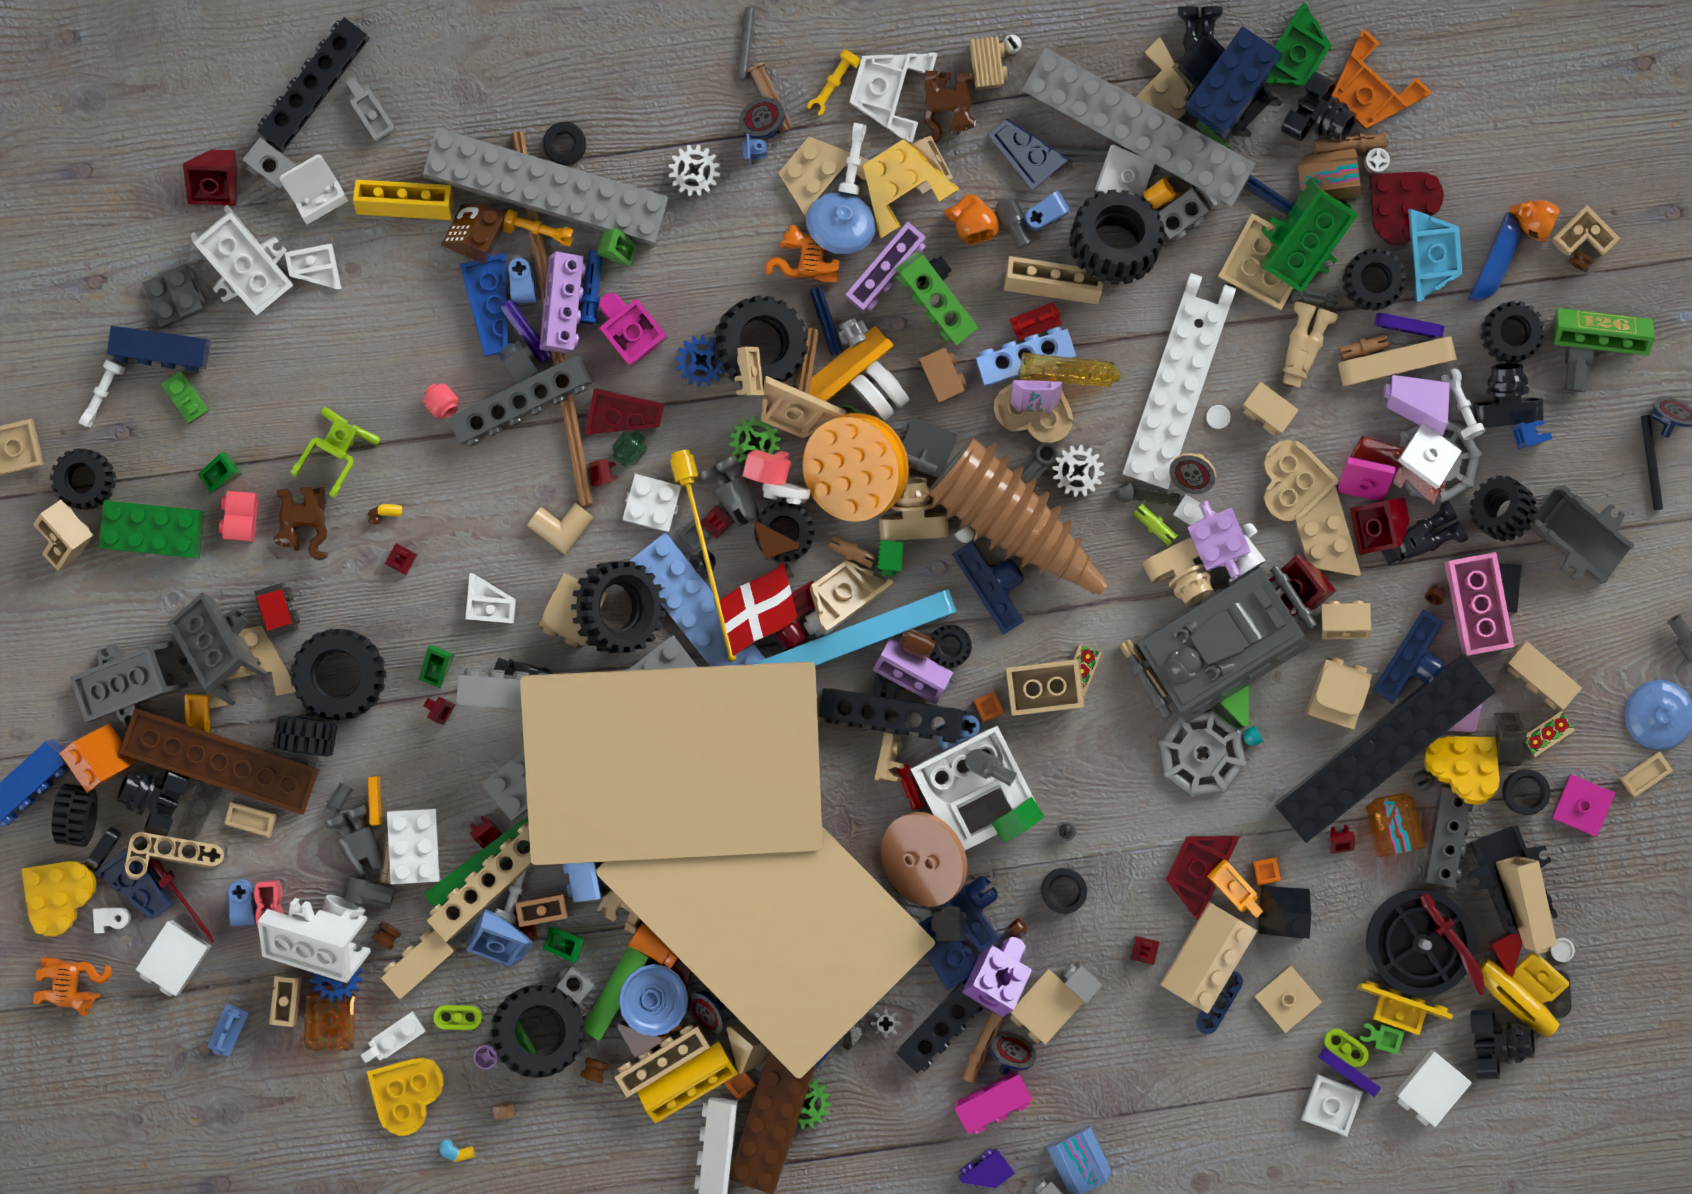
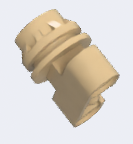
M921 477L908 478L901 498L892 507L893 510L902 511V514L879 517L880 540L898 541L949 536L948 519L945 520L946 512L924 513V510L931 508L933 500H930L932 497L928 495L930 489L927 487V479Z
M1192 537L1148 558L1142 563L1152 584L1159 583L1174 575L1175 577L1169 582V587L1174 590L1173 592L1176 597L1184 601L1186 606L1198 604L1214 592L1211 587V576L1206 571L1204 564L1195 565L1202 560Z

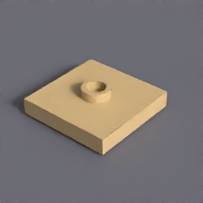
M32 418L0 426V476L44 466Z
M1291 965L1254 995L1284 1033H1287L1322 1003Z

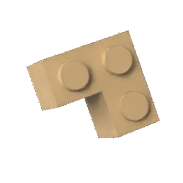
M62 500L40 513L33 524L49 542L42 554L57 571L77 559L93 536L87 525L82 523L76 517L73 510Z

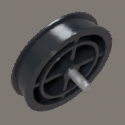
M1425 889L1402 891L1384 901L1373 914L1366 934L1367 955L1377 975L1392 988L1404 994L1418 997L1434 996L1446 992L1457 985L1467 974L1462 959L1453 944L1444 933L1440 937L1433 930L1437 925L1426 908L1422 906L1419 896L1428 892L1443 918L1446 919L1447 915L1455 923L1451 926L1452 930L1473 957L1476 948L1474 929L1465 911L1451 898Z

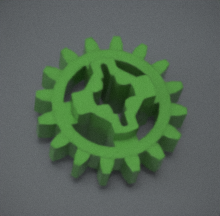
M751 416L748 423L745 419H742L743 426L735 425L737 433H730V437L735 439V442L729 443V446L736 448L732 455H740L739 463L747 460V456L744 453L757 449L754 445L749 446L751 443L750 432L756 439H762L759 442L761 451L765 452V443L770 439L771 447L767 453L774 455V451H780V447L776 446V443L780 442L781 438L774 436L778 429L771 430L770 427L772 425L764 424L761 421V417L758 422L755 421L754 416ZM758 426L766 431L759 433L754 431L752 427ZM744 431L747 435L745 442L739 445L740 436Z
M817 1078L811 1082L810 1087L813 1089L810 1092L808 1091L806 1099L811 1097L809 1101L810 1106L804 1105L801 1113H807L810 1116L809 1118H799L798 1122L801 1123V1129H804L805 1123H809L810 1127L814 1128L815 1120L821 1124L823 1121L820 1116H828L829 1114L825 1107H831V1102L825 1101V1099L830 1097V1093H823L826 1085L818 1086ZM820 1096L821 1107L818 1111L814 1104L815 1100Z

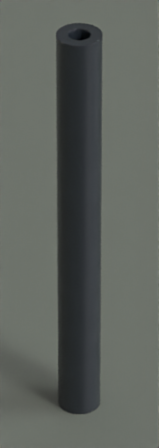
M1650 415L1641 416L1653 509L1654 511L1662 510L1663 502Z

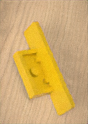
M1366 981L1365 984H1358L1357 989L1379 996L1372 1020L1420 1035L1426 1013L1445 1020H1452L1453 1014L1447 1013L1448 1008L1436 1004H1434V1007L1427 1006L1423 999L1413 996L1411 1000L1402 997V992L1390 988L1388 992L1379 989V984L1371 981Z

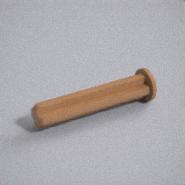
M762 62L749 68L747 72L752 74L762 97L774 98L780 102L763 67L765 63ZM786 112L783 124L778 129L781 133L792 128Z
M814 328L806 329L808 340L805 341V345L808 346V351L803 356L805 361L799 368L796 389L809 394L819 335L818 330Z

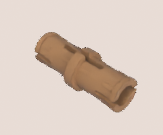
M1386 334L1368 340L1364 338L1359 339L1357 343L1339 347L1342 361L1360 356H1368L1370 353L1389 349Z
M833 535L827 549L846 556V560L851 561L852 559L871 569L877 556L857 547L858 544H851L836 535Z

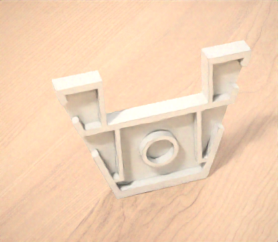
M938 53L862 56L849 103L903 140H906L909 144H912L918 122L898 117L894 114L907 70L925 74V70L933 71Z

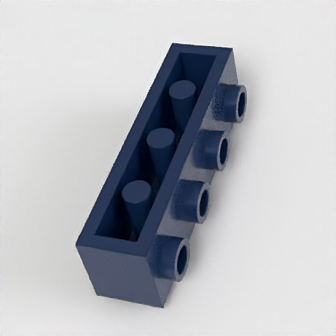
M111 326L107 354L114 357L113 361L128 363V359H135L137 364L151 366L152 362L161 363L162 368L175 369V366L178 365L185 366L184 371L199 373V369L207 368L210 341L204 338Z

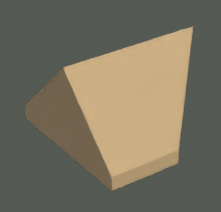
M742 1022L726 1027L738 1074L757 1068L768 1055L769 1049Z

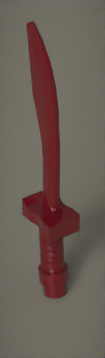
M149 858L148 864L160 878L159 885L162 888L166 885L171 888L206 937L213 943L214 940L203 921L172 883L175 877L173 872H167L157 859Z
M1428 892L1419 896L1422 901L1421 904L1426 908L1437 925L1433 930L1440 937L1444 933L1453 944L1462 959L1465 971L1479 995H1483L1484 978L1482 971L1470 951L1452 930L1451 926L1455 923L1447 915L1446 919L1443 918Z

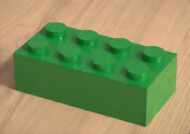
M104 500L99 548L200 559L205 512L193 509Z

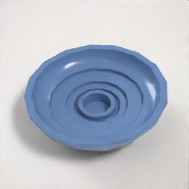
M833 192L822 195L811 204L806 214V227L811 238L821 248L832 253L851 254L861 251L870 244L875 234V218L869 206L860 198L850 193Z
M1661 679L1645 682L1636 688L1627 700L1624 712L1626 728L1633 739L1646 748L1654 750L1674 748L1685 741L1692 731V700L1687 692L1674 682Z
M656 964L640 967L631 973L621 987L619 998L621 1014L629 1027L640 1034L648 1036L666 1034L678 1026L686 1013L688 1002L686 986L679 975L666 966Z

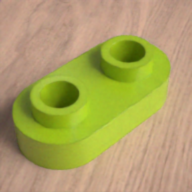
M442 1005L436 1009L433 1016L434 1022L439 1028L448 1030H473L481 1024L483 1018L481 1010L474 1005ZM444 1012H448L451 1015L449 1021L443 1019L442 1015ZM467 1013L474 1014V1021L467 1020Z
M1332 1028L1326 1032L1324 1045L1329 1051L1353 1067L1363 1066L1367 1062L1369 1053L1363 1044L1339 1028ZM1334 1036H1339L1340 1041L1338 1044H1332L1331 1040ZM1353 1050L1359 1051L1357 1058H1352L1351 1053Z

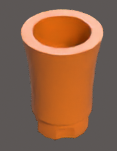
M644 922L628 945V947L649 956L661 965L664 963L670 969L678 959Z

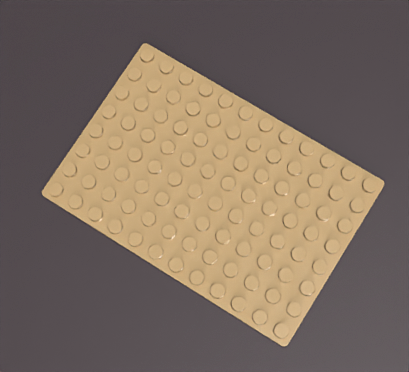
M813 662L525 675L521 677L520 690L530 854L533 865L819 851L822 849L816 670Z
M823 827V847L819 851L604 862L597 869V875L796 1078H802L935 945L934 939Z

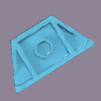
M1408 209L1415 301L1420 302L1428 294L1444 287L1448 281L1462 275L1459 226L1419 211Z

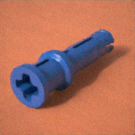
M589 250L585 290L580 301L582 303L580 323L595 325L599 324L597 312L600 297H598L603 257L596 255L597 251Z

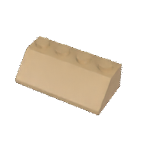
M1208 902L1160 985L1208 1014L1257 930Z

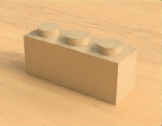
M1527 641L1521 642L1504 663L1509 667L1507 672L1516 679L1522 678L1527 683L1525 687L1535 695L1537 693L1541 694L1545 698L1543 702L1553 710L1556 708L1564 710L1582 689L1581 686Z
M428 929L419 937L422 941L415 948L410 945L401 953L404 957L397 964L392 961L383 969L385 975L381 979L399 999L407 995L457 950L450 942H445L435 930L432 932Z

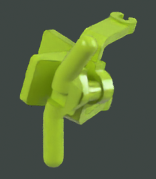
M324 407L321 409L322 416L333 422L325 440L318 437L312 439L290 473L295 477L299 475L315 446L324 449L339 459L347 461L346 467L329 493L335 499L354 466L353 457L346 452L353 445L355 436L374 445L380 443V438L355 424L353 426L347 424L348 420L342 418L329 408Z

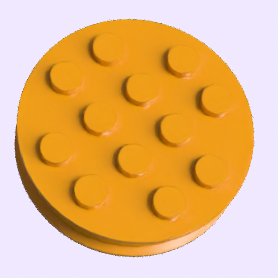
M850 413L839 416L818 427L806 444L803 454V475L806 486L811 490L810 494L816 503L824 511L838 519L858 522L882 514L897 503L907 485L909 465L905 448L895 431L877 417L864 413Z

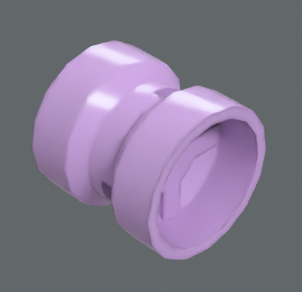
M485 1043L478 1047L473 1058L475 1064L481 1069H490L499 1060L497 1058L498 1054L493 1050L491 1043Z

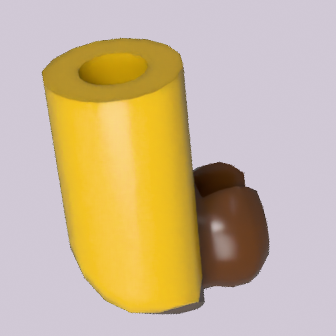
M381 504L370 509L368 512V522L370 524H380L381 516L401 517L402 505Z

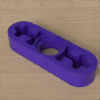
M1376 313L1374 323L1377 327L1437 339L1443 338L1445 327L1436 323L1386 313Z
M1324 1047L1317 1056L1374 1098L1380 1091V1086Z

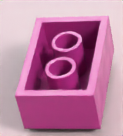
M1014 1070L953 1102L967 1133L973 1132L976 1135L986 1130L988 1123L995 1121L997 1124L1007 1119V1113L1015 1109L1017 1112L1028 1108L1032 1098L1018 1070Z

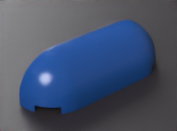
M1509 212L1505 214L1467 298L1469 300L1480 301L1490 298L1497 292L1522 236L1518 220Z

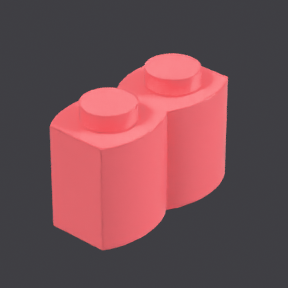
M227 491L226 496L222 497L221 509L225 510L224 520H220L219 534H222L223 539L254 542L258 494Z
M279 880L257 882L255 886L254 898L258 906L255 916L257 928L258 920L267 909L284 914L280 905L283 890Z

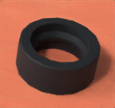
M1530 769L1517 770L1510 774L1504 781L1502 788L1503 800L1507 807L1523 815L1536 814L1543 810L1548 804L1551 795L1550 785L1546 778L1539 772ZM1522 778L1533 779L1540 787L1539 799L1531 806L1519 805L1513 798V786Z
M1059 868L1046 875L1042 883L1041 894L1043 901L1051 910L1061 914H1069L1083 906L1087 898V886L1085 880L1078 872L1070 868ZM1069 877L1076 882L1078 896L1071 904L1060 905L1051 898L1050 887L1057 878Z

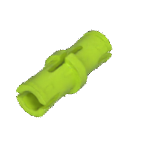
M1142 503L1138 509L1145 516L1137 510L1132 515L1148 528L1147 531L1149 533L1153 532L1168 547L1172 541L1165 534L1169 535L1173 540L1178 535L1162 522L1163 519L1160 516L1157 518Z

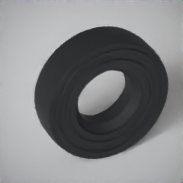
M558 122L552 125L544 135V151L554 163L561 165L573 164L580 160L585 153V135L577 125L571 122ZM563 134L570 135L574 140L572 150L566 153L560 152L555 145L556 139Z

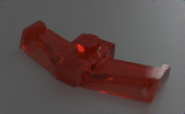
M1365 436L1360 438L1350 457L1395 467L1392 483L1402 487L1405 481L1408 480L1434 505L1446 484L1444 481L1440 487L1435 489L1398 462L1406 448L1405 446L1400 447Z

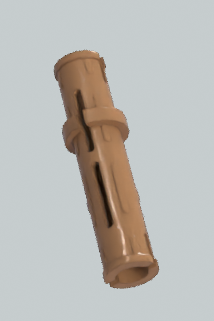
M1359 133V136L1347 137L1344 141L1337 139H1314L1315 154L1350 149L1366 152L1369 149L1387 148L1388 146L1386 133L1375 135Z
M990 1011L973 1052H970L968 1055L969 1060L961 1078L975 1084L982 1065H985L987 1062L986 1057L990 1050V1044L994 1036L997 1035L1004 1017Z

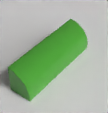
M630 947L626 948L587 1015L583 1031L598 1041L602 1039L620 1008L621 987L631 973L645 965L649 956Z

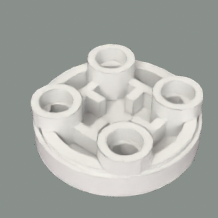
M763 483L762 487L764 491L763 497L770 499L786 497V502L792 504L806 503L811 492L806 487L791 483L783 485Z

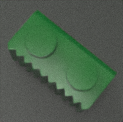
M882 540L879 542L880 551L878 552L879 561L877 562V569L881 571V576L895 577L896 573L901 572L904 542Z

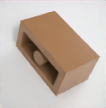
M944 347L919 359L920 366L938 404L965 392L964 387L967 384L962 373L957 374L954 368L957 361L952 351L947 352Z
M565 893L515 903L519 927L569 917Z

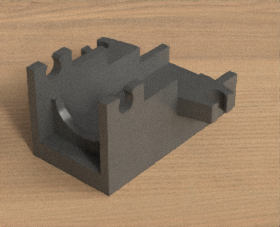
M1565 485L1555 487L1539 507L1537 513L1533 515L1536 518L1534 522L1529 524L1531 526L1530 529L1566 556L1560 570L1567 572V568L1572 566L1575 569L1574 574L1570 576L1573 580L1586 571L1601 584L1606 583L1609 580L1608 577L1627 552L1635 546L1617 532L1625 514L1620 511L1616 518L1612 517L1611 510L1615 508L1612 504L1598 513L1583 502L1581 497L1571 493V490Z
M202 592L168 622L172 633L183 651L177 660L180 664L184 665L181 667L184 672L190 674L194 671L205 691L233 706L236 702L232 696L227 694L229 692L228 687L222 684L225 679L240 666L246 667L263 678L268 674L259 666L261 664L259 658L253 656L245 640L238 636L249 622L247 618L242 616L244 612L236 607L223 615L215 600Z
M173 642L148 646L125 656H122L116 644L107 646L109 655L106 652V648L97 650L99 666L70 677L85 722L116 713L123 727L129 726L130 716L132 717L135 708L140 709L141 703L188 687L187 682L168 686L165 684L155 654L163 649L173 647Z

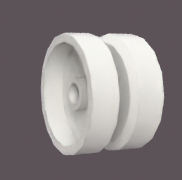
M874 361L866 368L867 374L873 383L863 375H858L850 383L874 413L885 422L894 414L892 407L887 402L888 399L899 408L910 399L895 377L879 362Z

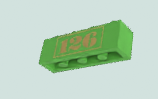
M1557 308L1552 324L1554 345L1649 356L1655 339L1653 319Z

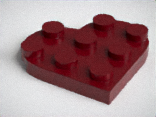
M1425 172L1371 174L1370 189L1374 232L1382 240L1386 241L1387 244L1401 245L1410 241L1408 209L1432 216L1440 210L1443 204L1444 192L1438 177Z

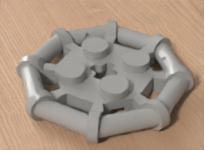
M1448 421L1445 430L1453 433L1450 438H1443L1460 450L1454 442L1460 437L1468 452L1460 453L1442 484L1437 488V492L1421 488L1426 481L1419 476V479L1414 483L1406 469L1407 467L1398 462V459L1420 425L1417 424L1409 430L1400 433L1401 438L1395 462L1392 466L1395 467L1407 488L1409 496H1416L1441 504L1474 487L1475 484L1473 482L1482 452L1478 450L1472 439H1463L1461 430L1465 429V424ZM1462 459H1469L1464 476L1459 473ZM1453 478L1460 482L1445 491L1444 484Z
M1215 709L1202 713L1188 723L1185 722L1181 714L1177 715L1176 721L1162 740L1158 742L1161 749L1164 778L1170 779L1189 793L1190 797L1215 792L1225 793L1228 791V786L1247 763L1244 759L1241 739L1242 730L1236 728L1217 714ZM1206 721V728L1192 730L1189 724ZM1215 723L1228 734L1222 738L1211 730L1213 724ZM1183 727L1187 734L1179 744L1172 742ZM1232 740L1234 757H1228L1226 751V742ZM1204 746L1207 747L1206 753L1209 755L1208 758L1202 757L1198 759V752L1196 750L1198 748L1202 749ZM1170 748L1178 750V765L1173 766ZM1225 763L1233 764L1225 776L1221 778L1218 773ZM1183 768L1194 776L1192 782H1188L1177 772ZM1213 776L1216 782L1199 785V778Z

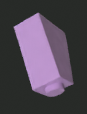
M1392 375L1390 383L1385 384L1383 397L1387 398V408L1418 425L1424 423L1433 431L1443 436L1448 424L1450 383Z

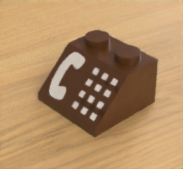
M461 204L441 246L486 264L503 230L506 213L486 204Z

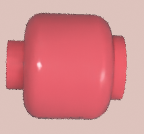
M432 384L425 390L423 404L433 417L448 419V417L456 413L459 400L447 384Z

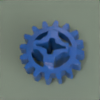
M702 335L700 340L692 336V343L685 340L683 343L686 348H678V352L682 355L681 357H675V361L681 362V365L677 366L676 369L677 371L683 370L682 379L689 377V385L697 381L698 387H701L702 382H706L707 386H710L712 378L718 382L717 374H724L719 368L721 366L719 360H717L715 369L711 365V359L714 357V353H716V347H713V337L709 341H705V335ZM703 345L709 348L704 351L698 350L695 346ZM689 353L692 357V362L686 368L685 357ZM696 355L701 358L707 357L705 360L707 368L702 364L696 365ZM699 371L705 372L708 376L698 377L693 374Z
M358 968L350 978L351 982L346 988H344L347 984L345 982L335 981L332 978L310 972L311 975L315 976V978L310 980L312 985H317L313 989L315 993L322 992L320 997L323 1000L329 996L331 1003H334L335 998H338L343 1003L344 996L346 995L352 999L351 992H359L356 984L363 983L362 978L358 977V975L363 973L361 968ZM323 985L332 986L334 991L327 990Z

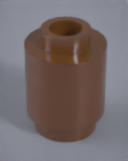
M910 629L909 633L903 632L899 645L903 646V652L922 659L924 657L930 659L936 641L932 640L929 635Z

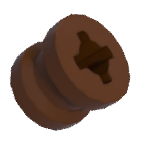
M381 921L379 924L380 929L372 935V939L392 950L395 939L399 938L402 932L391 924Z
M586 1057V1067L581 1071L580 1076L593 1082L603 1083V1073L607 1070L609 1064Z

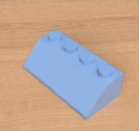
M598 862L562 864L564 874H569L570 883H567L566 887L568 897H573V902L596 900L604 896L601 878L596 873L599 868Z

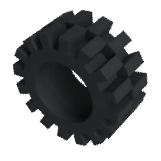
M954 624L943 625L931 635V639L936 641L931 657L939 665L949 668L963 664L969 658L972 651V641L967 631L962 627ZM952 636L959 641L960 647L956 654L946 655L943 653L941 642L944 638Z

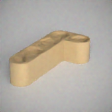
M136 833L129 842L125 872L130 879L139 880L143 878L147 872L149 858L216 868L222 863L224 852L221 847L214 844L149 833ZM138 838L145 839L148 843L147 848L142 851L136 850L133 846L134 841ZM167 842L171 845L172 850L169 854L163 855L158 851V845ZM184 847H193L196 851L195 856L191 859L185 858L182 855ZM200 848H204L203 854H210L212 850L216 851V855L220 856V859L217 858L214 862H209V857L202 856V861H198ZM131 863H141L143 871L140 874H132L129 870Z

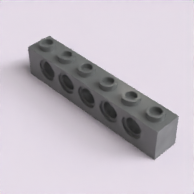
M575 355L448 417V420L459 444H467L470 447L481 442L480 437L487 434L493 436L502 431L501 427L509 423L511 426H514L524 421L523 417L530 413L534 416L545 410L544 406L550 403L557 405L566 400L565 396L573 392L577 395L588 389L587 385L591 384L592 381L581 358ZM566 375L569 383L567 387L560 388L558 384L559 379ZM541 386H545L547 388V395L540 399L537 391ZM524 396L526 405L524 408L518 409L516 400ZM502 406L505 414L503 418L498 420L495 417V410ZM477 417H481L483 420V426L479 430H476L473 426V422Z

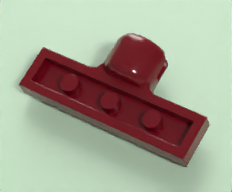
M813 580L791 592L797 618L782 630L771 634L784 651L797 647L807 638L799 623V617L815 607L810 592L811 585L815 583ZM755 641L754 643H752L751 645H749V646L746 647L745 649H747V648H749L750 646L754 645V644L757 643L758 641Z

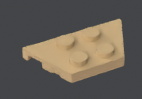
M768 376L764 378L761 421L800 438H805L813 434L822 424L846 414V410Z
M1333 487L1307 514L1295 521L1305 559L1317 569L1360 576V568L1337 489Z
M846 560L813 583L810 587V592L823 634L827 635L889 590L894 582L889 578L885 581L873 575V571L860 568L857 564Z

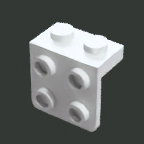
M315 155L285 172L279 178L306 224L319 219L321 216L348 202L341 185L321 155Z

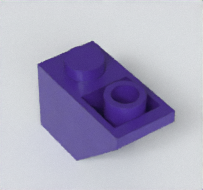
M988 1148L980 1154L979 1157L981 1159L975 1164L969 1162L960 1169L961 1174L958 1177L962 1183L996 1188L1012 1177L1015 1172L998 1148L994 1150Z

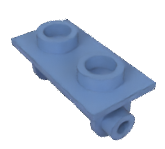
M747 134V141H742L744 159H748L749 166H752L751 160H761L767 156V145L761 139L750 140L749 134Z
M226 1003L207 1048L212 1049V1052L215 1054H223L230 1057L249 1012Z

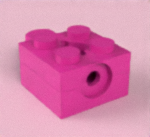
M607 293L600 299V310L608 319L600 327V330L630 368L668 339L664 331L637 298L627 306L615 293Z

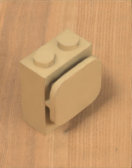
M564 573L552 594L539 625L544 627L542 632L552 637H556L559 634L565 637V643L577 648L578 644L584 646L588 639L587 636H579L578 631L581 629L580 624H574L572 618L577 617L576 610H571V604H576L577 597L572 596L574 590H580L581 585L577 583L578 579ZM605 592L601 598L600 612L609 595Z
M1331 657L1330 660L1325 659L1322 662L1305 714L1348 729H1354L1370 687L1372 674L1366 673L1367 668L1354 664L1353 668L1345 666L1344 660Z
M1047 967L1020 995L1014 1010L1010 1012L1012 1015L1009 1018L1017 1026L1021 1027L1024 1025L1030 1030L1028 1035L1037 1044L1042 1041L1046 1045L1084 1001Z

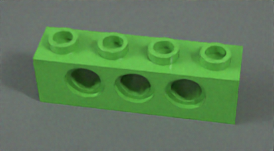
M915 251L895 268L899 274L896 277L904 288H910L913 292L911 298L919 307L921 305L924 306L927 310L924 315L933 325L937 323L941 329L938 333L946 343L951 341L957 346L979 328L923 254ZM925 276V283L921 287H917V279ZM939 294L938 303L931 305V298ZM948 313H953L952 321L945 323V316Z

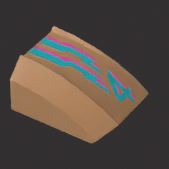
M1355 149L1305 156L1300 161L1298 171L1302 191L1306 189L1307 185L1305 184L1311 177L1323 191L1338 201L1358 199L1361 196L1358 156Z

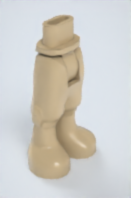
M1295 301L1294 311L1298 314V322L1289 335L1290 343L1285 360L1286 368H1283L1285 374L1282 382L1300 388L1303 378L1307 379L1306 374L1310 370L1319 349L1323 347V333L1329 324L1336 322L1338 315L1318 308L1313 330L1307 335V330L1316 307Z

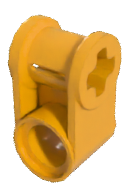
M1168 176L1162 178L1143 192L1146 201L1148 200L1155 210L1166 207L1181 196L1175 192L1168 182Z

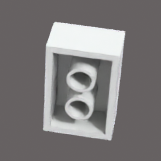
M436 808L388 811L391 884L440 881Z

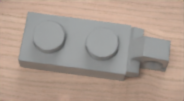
M354 77L348 80L346 83L352 91V94L348 96L350 103L375 142L377 143L394 132L396 128L371 89L367 85L361 88Z

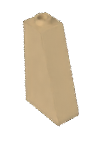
M1514 856L1496 862V867L1524 948L1535 951V953L1549 951V947L1557 945L1539 861Z

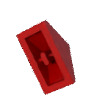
M1516 928L1518 933L1514 935L1505 933L1488 942L1500 966L1506 970L1508 975L1512 976L1514 975L1523 943L1518 928Z

